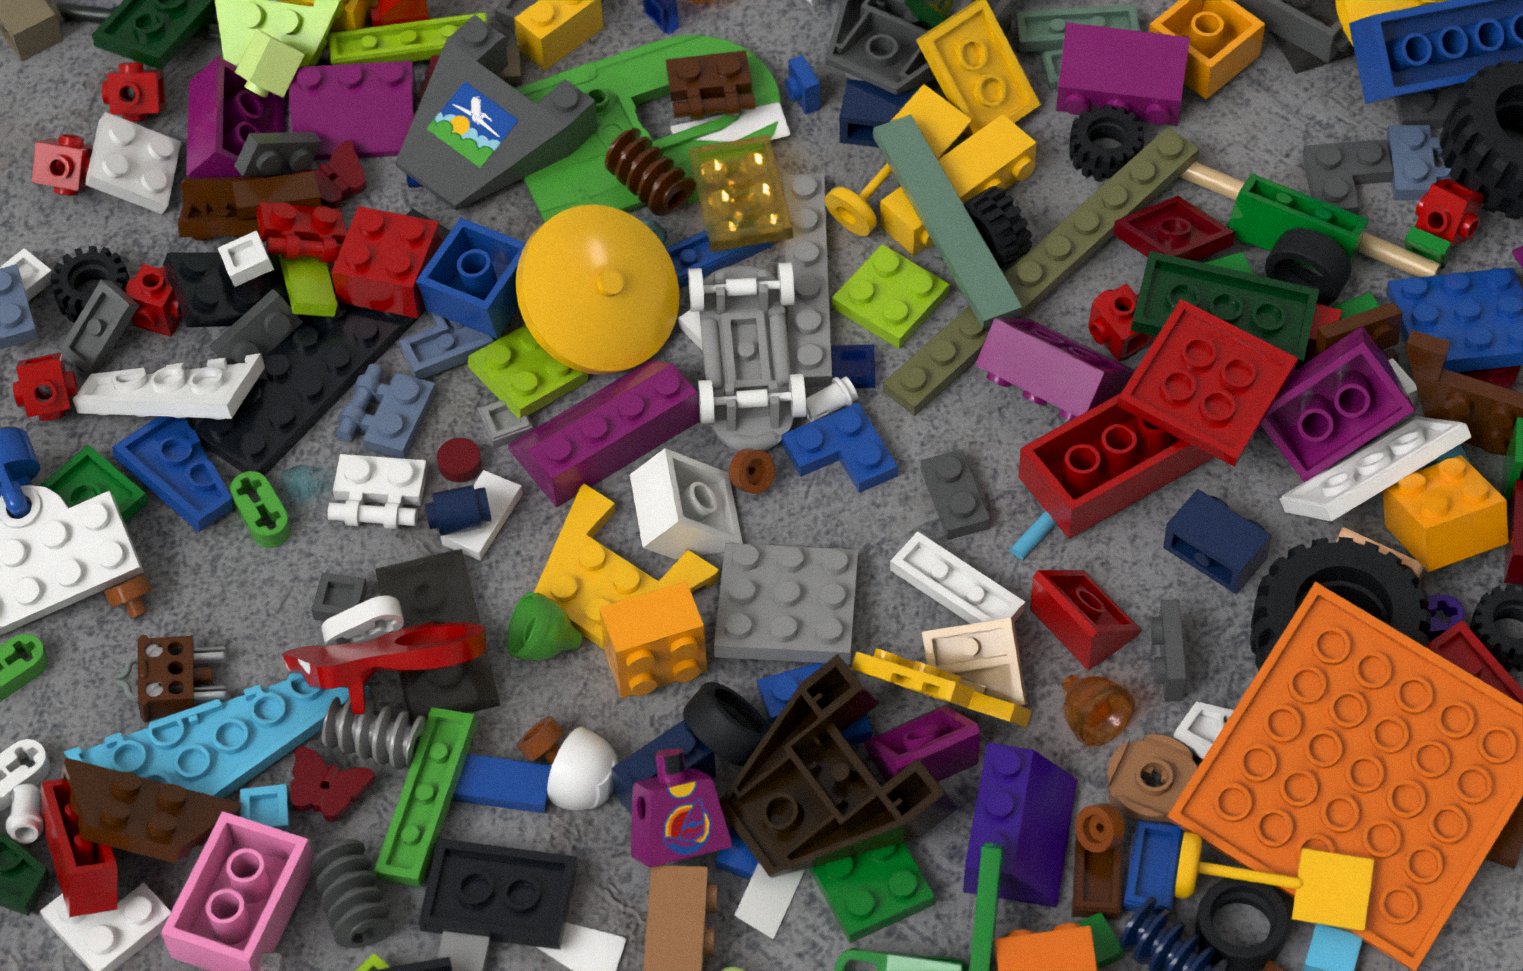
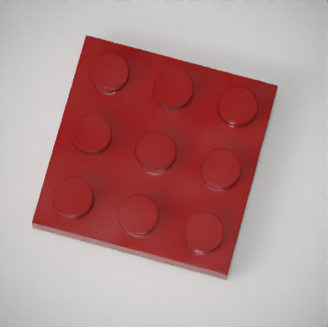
M1180 299L1118 397L1117 406L1235 467L1294 371L1298 358Z

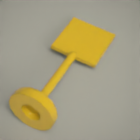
M925 84L921 86L891 120L894 121L912 115L937 160L942 157L972 123L971 118ZM888 162L860 194L845 187H834L824 198L825 205L831 215L854 234L868 236L876 226V215L866 201L893 172Z
M1184 832L1175 897L1188 899L1194 895L1198 873L1296 889L1292 920L1357 931L1365 930L1374 866L1373 859L1302 848L1298 877L1200 862L1202 852L1201 837L1195 833Z

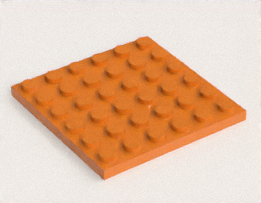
M1315 582L1167 815V820L1186 832L1198 834L1202 842L1249 870L1298 877L1302 848L1373 859L1374 866L1365 930L1342 929L1358 936L1363 942L1408 970L1416 971L1523 797V705ZM1275 886L1295 899L1296 889Z

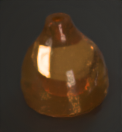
M1070 675L1062 682L1065 696L1063 708L1065 720L1076 739L1088 747L1102 746L1117 737L1129 724L1134 713L1135 701L1125 687L1102 676L1083 678Z

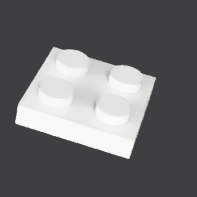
M104 112L98 123L85 185L163 214L169 205L181 141Z

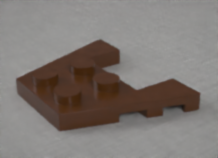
M1411 330L1406 350L1424 416L1466 423L1471 438L1463 443L1482 448L1491 454L1506 456L1517 417L1523 418V393L1446 370L1444 366L1451 342Z

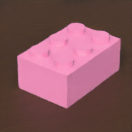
M222 811L161 931L170 957L209 971H265L310 879L311 872L309 868L314 856L309 840Z

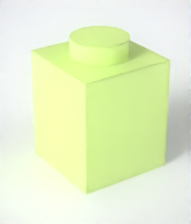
M256 29L235 73L247 80L244 87L265 98H267L269 92L283 98L305 54L293 46Z

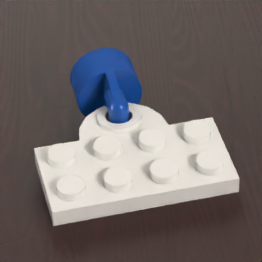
M12 426L0 427V636L144 573L112 493L107 491L68 508L63 499L55 492L46 487L34 486L31 480L40 471L39 461L28 433L23 429Z

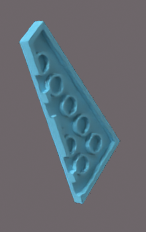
M294 672L289 674L286 681L265 688H261L259 684L245 689V695L222 703L220 699H216L150 722L149 727L123 737L120 732L105 737V743L82 751L79 746L64 751L66 758L120 772H130L139 777L166 784H176L185 789L224 799L321 731L332 700L340 697L341 705H345L350 697L348 688H313L308 685L302 674ZM366 685L365 699L370 696L368 685Z

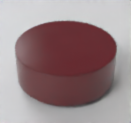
M454 438L448 440L437 452L439 471L449 481H468L474 478L481 469L480 450L469 439Z

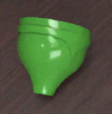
M529 592L520 599L513 611L508 626L506 645L508 653L518 660L543 661L551 659L564 651L577 650L582 642V634L574 628L566 611L557 602L541 593Z

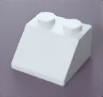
M664 448L630 474L643 548L676 560L687 549L697 556L724 552L725 543L743 544L728 472Z

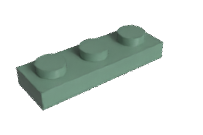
M1136 4L1016 11L1015 17L1019 53L1063 49L1067 22L1140 31Z

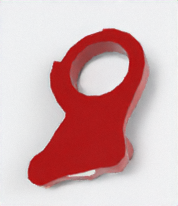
M431 622L399 629L367 642L330 646H305L288 650L282 656L287 670L302 674L310 687L323 689L348 688L353 714L359 715L365 713L366 685L376 672L436 669L471 661L483 655L487 650L486 630L484 625L472 622L440 624Z

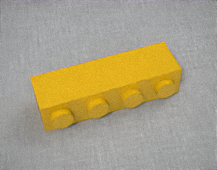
M1001 114L938 159V162L964 204L965 201L992 186L1006 190L1015 182L1028 178L1035 169L1037 142L1004 114ZM901 186L880 201V227L910 254L914 256L925 247L934 246L933 241Z

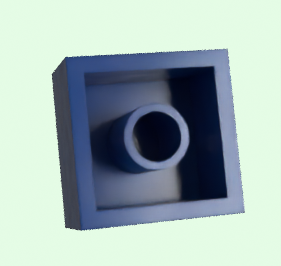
M460 217L416 280L427 311L498 339L519 309L516 295V271L520 255L526 243Z

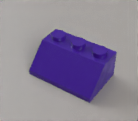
M987 743L965 862L963 892L977 895L981 850L984 843L1004 844V864L1001 872L999 898L1057 908L1078 779L1035 750Z

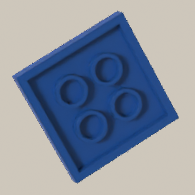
M1513 267L1427 277H1410L1388 281L1387 296L1390 303L1394 302L1403 312L1400 330L1405 344H1407L1411 330L1450 341L1444 366L1446 370L1464 372L1523 365V289Z

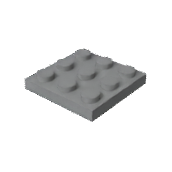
M725 543L714 639V657L827 663L838 654L847 664H850L858 550Z

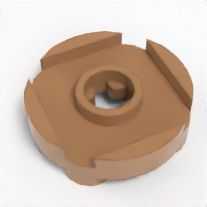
M1160 734L1144 735L1143 740L1134 741L1129 744V741L1123 743L1113 753L1108 766L1107 787L1110 804L1126 817L1136 822L1137 819L1175 825L1167 820V815L1197 770V765L1192 759L1193 754L1180 741ZM1153 772H1158L1161 774V782L1164 785L1150 787L1146 785V781L1141 779L1143 775L1150 777Z

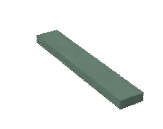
M912 115L874 127V140L982 329L990 327L994 318H1014L1020 316L1022 305Z

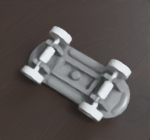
M778 263V280L768 273L766 269L751 265L723 267L711 273L704 281L702 268L688 269L691 312L699 311L705 371V380H698L701 424L710 423L717 437L729 448L736 451L745 448L764 452L769 451L782 442L781 435L790 431L794 418L806 417L803 374H791L785 306L794 305L792 263Z

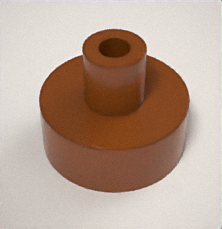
M752 448L742 449L733 457L730 463V480L738 490L752 494L762 493L770 487L774 480V461L764 451Z
M143 573L105 590L104 594L111 608L124 603L130 618H134L147 612L141 595L151 591L152 587L146 574Z
M547 716L524 734L519 740L517 748L529 761H533L543 755L553 765L556 755L561 748L556 742L564 730L551 716Z
M1100 803L1087 806L1079 812L1076 818L1075 830L1079 842L1085 849L1093 853H1100L1115 849L1121 844L1125 833V823L1121 814L1114 806Z

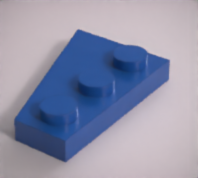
M158 416L112 446L113 458L198 532L233 510L230 493L213 462L209 461L201 447V440L196 431L191 429L186 418Z

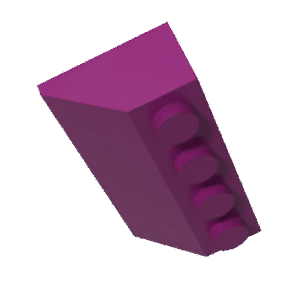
M650 360L509 443L508 450L557 508L575 497L579 488L584 483L592 487L700 422L698 392L673 363Z

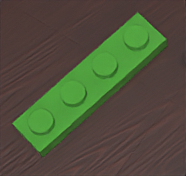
M431 707L425 729L420 738L374 869V873L379 880L422 888L478 726V721L474 714Z

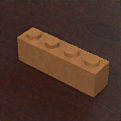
M670 865L651 867L643 971H705V957H714L715 928H707L708 913L717 914L718 885L709 884L708 867Z

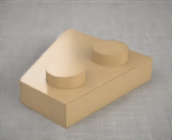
M1013 617L922 631L927 665L961 676L959 684L973 688L976 692L987 694L1019 706L1027 704Z

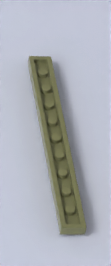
M1167 127L1005 272V278L1022 305L1021 315L1014 318H1024L1114 236L1115 220L1143 210L1199 159V148ZM968 306L883 382V392L913 416H916L978 359L991 326L982 329L970 306Z

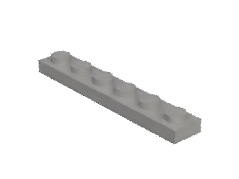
M783 175L786 263H792L794 278V305H787L791 374H803L805 387L829 386L832 384L826 205L824 201L825 175Z

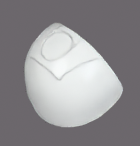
M584 727L574 729L562 744L553 762L547 784L549 800L556 806L569 810H591L606 803L614 793L611 768L619 763L611 745L601 736Z

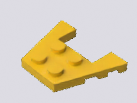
M584 483L579 488L534 592L541 593L557 602L566 611L574 628L583 637L604 650L599 607L687 581L692 593L704 585L706 588H709L716 584L720 579V573L718 568L687 549L658 581L592 538L616 513L615 503Z
M877 648L873 656L856 652L851 666L852 670L1022 727L1027 728L1032 713L1030 709L976 692L973 688L959 684L961 676L918 661L914 662Z

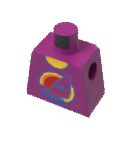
M671 748L656 752L655 759L658 776L637 781L633 785L631 857L651 868L732 847L712 778L697 769H685L682 749Z

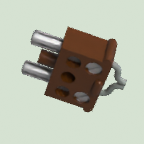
M141 635L138 639V656L129 659L125 665V670L122 673L116 674V686L124 687L126 696L132 701H138L140 716L144 722H149L151 718L166 717L195 707L196 703L210 702L216 699L226 701L227 689L224 685L196 687V683L213 682V667H195V664L225 662V647L194 648L193 636L148 638L147 635ZM135 663H138V695L134 694L131 685L123 680L129 676Z

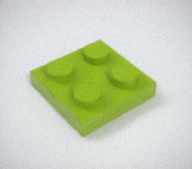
M881 244L831 298V305L834 310L900 349L950 294V284Z
M526 324L468 356V368L500 401L503 400L507 404V408L519 420L524 415L529 416L588 382V373L569 368L550 356L537 343Z

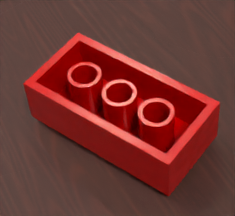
M1118 394L1021 447L1018 477L1067 538L1071 539L1213 459V456L1118 407L1117 401L1120 396Z

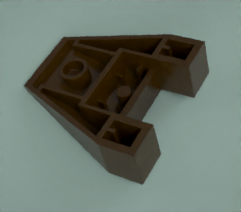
M838 654L799 685L719 801L725 817L771 878L921 838L958 809V806L935 776L918 758L884 785L876 778L842 732L877 706L878 702L855 672Z

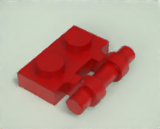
M259 202L256 217L261 240L266 242L265 249L267 254L281 255L282 259L297 260L298 256L318 258L321 263L333 264L347 235L341 209H331L325 206L290 205L284 202Z

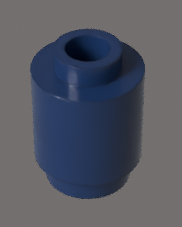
M470 485L432 493L433 502L425 503L429 529L438 528L440 537L481 529V524L492 522L485 487L474 489V486Z

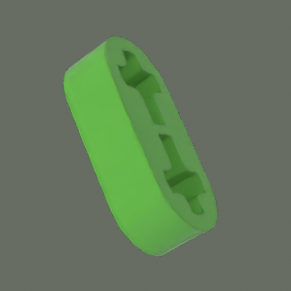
M247 471L235 477L230 485L234 507L254 541L263 547L272 548L284 543L290 536V522L284 506L267 478L255 471ZM252 489L254 493L258 494L259 501L253 503L250 496L244 492ZM267 515L271 523L276 524L277 527L269 530L267 526H263L261 517Z
M20 634L0 646V702L38 677L45 670L48 664V656L41 640L35 635ZM25 652L29 656L32 655L33 658L26 662L22 658L19 659L18 656Z

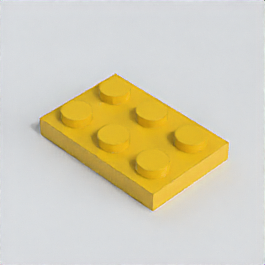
M975 0L916 39L948 102L972 119V123L964 131L967 138L1001 114H1004L1015 123L1041 105L987 0Z

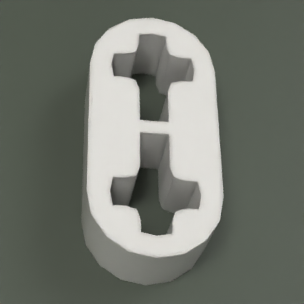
M377 596L330 617L322 624L325 646L367 642L401 629L404 625L400 602L393 596Z
M30 739L20 740L0 753V812L12 805L11 792H13L16 786L20 784L37 786L48 776L50 761L43 746L37 741ZM27 758L30 761L34 760L35 765L28 768L26 765H20L19 762Z

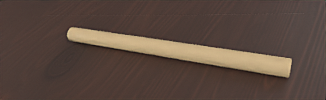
M1194 162L1179 176L1182 179L1235 201L1245 183L1198 162ZM1366 232L1358 250L1361 254L1416 277L1437 276L1441 268V263Z

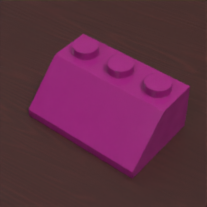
M1067 22L1056 111L1080 115L1084 110L1090 113L1093 106L1098 105L1099 109H1104L1105 104L1112 105L1113 110H1117L1119 106L1126 108L1125 114L1128 115L1132 112L1136 115V121L1150 122L1154 125L1168 124L1178 126L1190 37Z
M216 57L189 81L186 176L189 178L241 177L242 175L234 165L249 133L283 132L284 97L282 98L269 92L267 98L248 90L244 87L247 80L235 73L238 66L220 57ZM268 175V176H263V177H264V178H267V177H275V176H282V175Z
M399 61L298 67L289 89L292 132L314 131L322 140L314 160H330L335 149L342 142L348 140L353 142L358 158L398 156L418 106V91L413 62Z
M994 318L975 366L988 372L987 379L1004 387H1011V384L1023 389L1022 396L1029 401L1046 406L1049 402L1059 407V415L1069 421L1120 394L1135 370L1032 319Z
M1361 326L1292 372L1261 426L1301 479L1306 482L1415 411V407L1390 362L1365 328Z

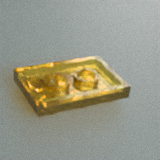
M769 135L688 148L693 179L696 182L697 196L711 252L793 238V227Z

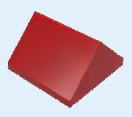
M1038 570L1034 574L1030 611L1088 671L1135 639L1142 631L1084 570Z

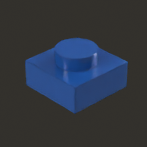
M801 55L788 60L789 78L785 79V87L789 98L793 102L798 101L805 115L820 110V82L805 57Z

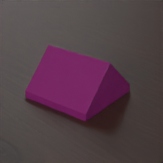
M943 705L865 740L864 744L886 783L917 758L931 771L939 782L978 764L980 730L977 723L950 707Z

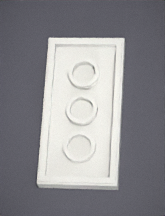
M1415 416L1282 495V498H1280L1281 504L1286 513L1332 522L1471 438V434L1466 423Z

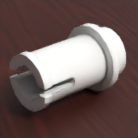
M835 377L832 379L831 385L806 398V417L810 422L832 414L843 407L853 405V402L858 399V394L849 378L839 379Z
M20 784L11 792V815L7 818L6 830L14 841L27 844L35 841L43 832L44 822L40 817L41 790L32 784Z

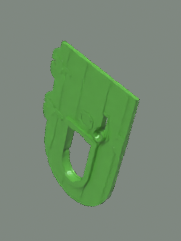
M680 35L658 40L516 88L520 93L538 104L558 84L566 79L594 99L596 104L598 130L571 155L523 178L543 222L566 209L580 205H605L625 212L644 206L638 199V196L633 195L627 189V185L621 184L616 179V175H612L605 168V157L617 136L631 128H638L641 131L640 138L648 137L652 141L647 129H644L638 121L635 106L670 94L666 59L746 50L752 82V93L738 95L754 93L755 107L779 102L781 105L780 93L774 76L763 61L746 48L731 41L703 35ZM740 111L739 116L727 117L726 113L718 119L652 141V147H659L663 151V157H670L674 161V168L681 167L685 171V178L691 177L696 182V188L686 202L689 205L698 202L699 199L704 197L707 191L706 184L730 176L748 167L759 158L772 142L771 138L775 134L778 121L734 142L694 140L725 129L739 120L743 111Z

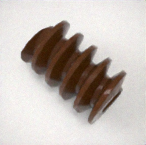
M638 128L624 131L617 136L609 147L605 157V168L612 175H616V179L621 184L627 185V189L633 195L638 196V199L645 206H649V210L656 216H665L678 210L693 194L696 182L691 177L685 178V171L681 167L674 168V161L670 157H663V151L659 147H652V141L648 137L640 138L641 131Z

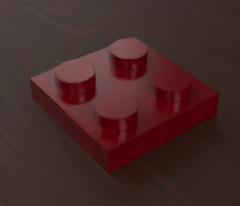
M1175 196L1115 220L1114 235L1146 257L1149 256L1150 251L1198 261L1232 247L1234 241L1233 230L1180 196Z

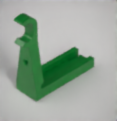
M985 842L984 846H982L970 966H966L965 959L849 948L837 959L835 971H847L846 963L849 960L872 962L875 964L877 971H992L1001 872L1004 864V844Z

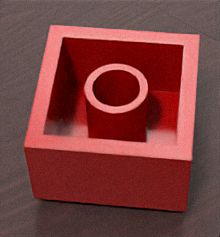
M358 206L331 271L337 301L353 306L419 318L424 301L416 280L442 244L439 222Z

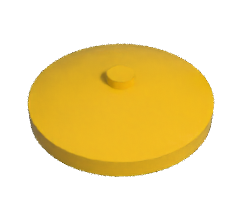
M595 204L580 205L566 209L548 219L535 230L526 242L518 261L516 295L523 320L537 343L555 360L569 368L593 375H610L625 372L655 355L665 344L674 328L679 309V284L674 264L666 248L654 232L642 221L625 211Z

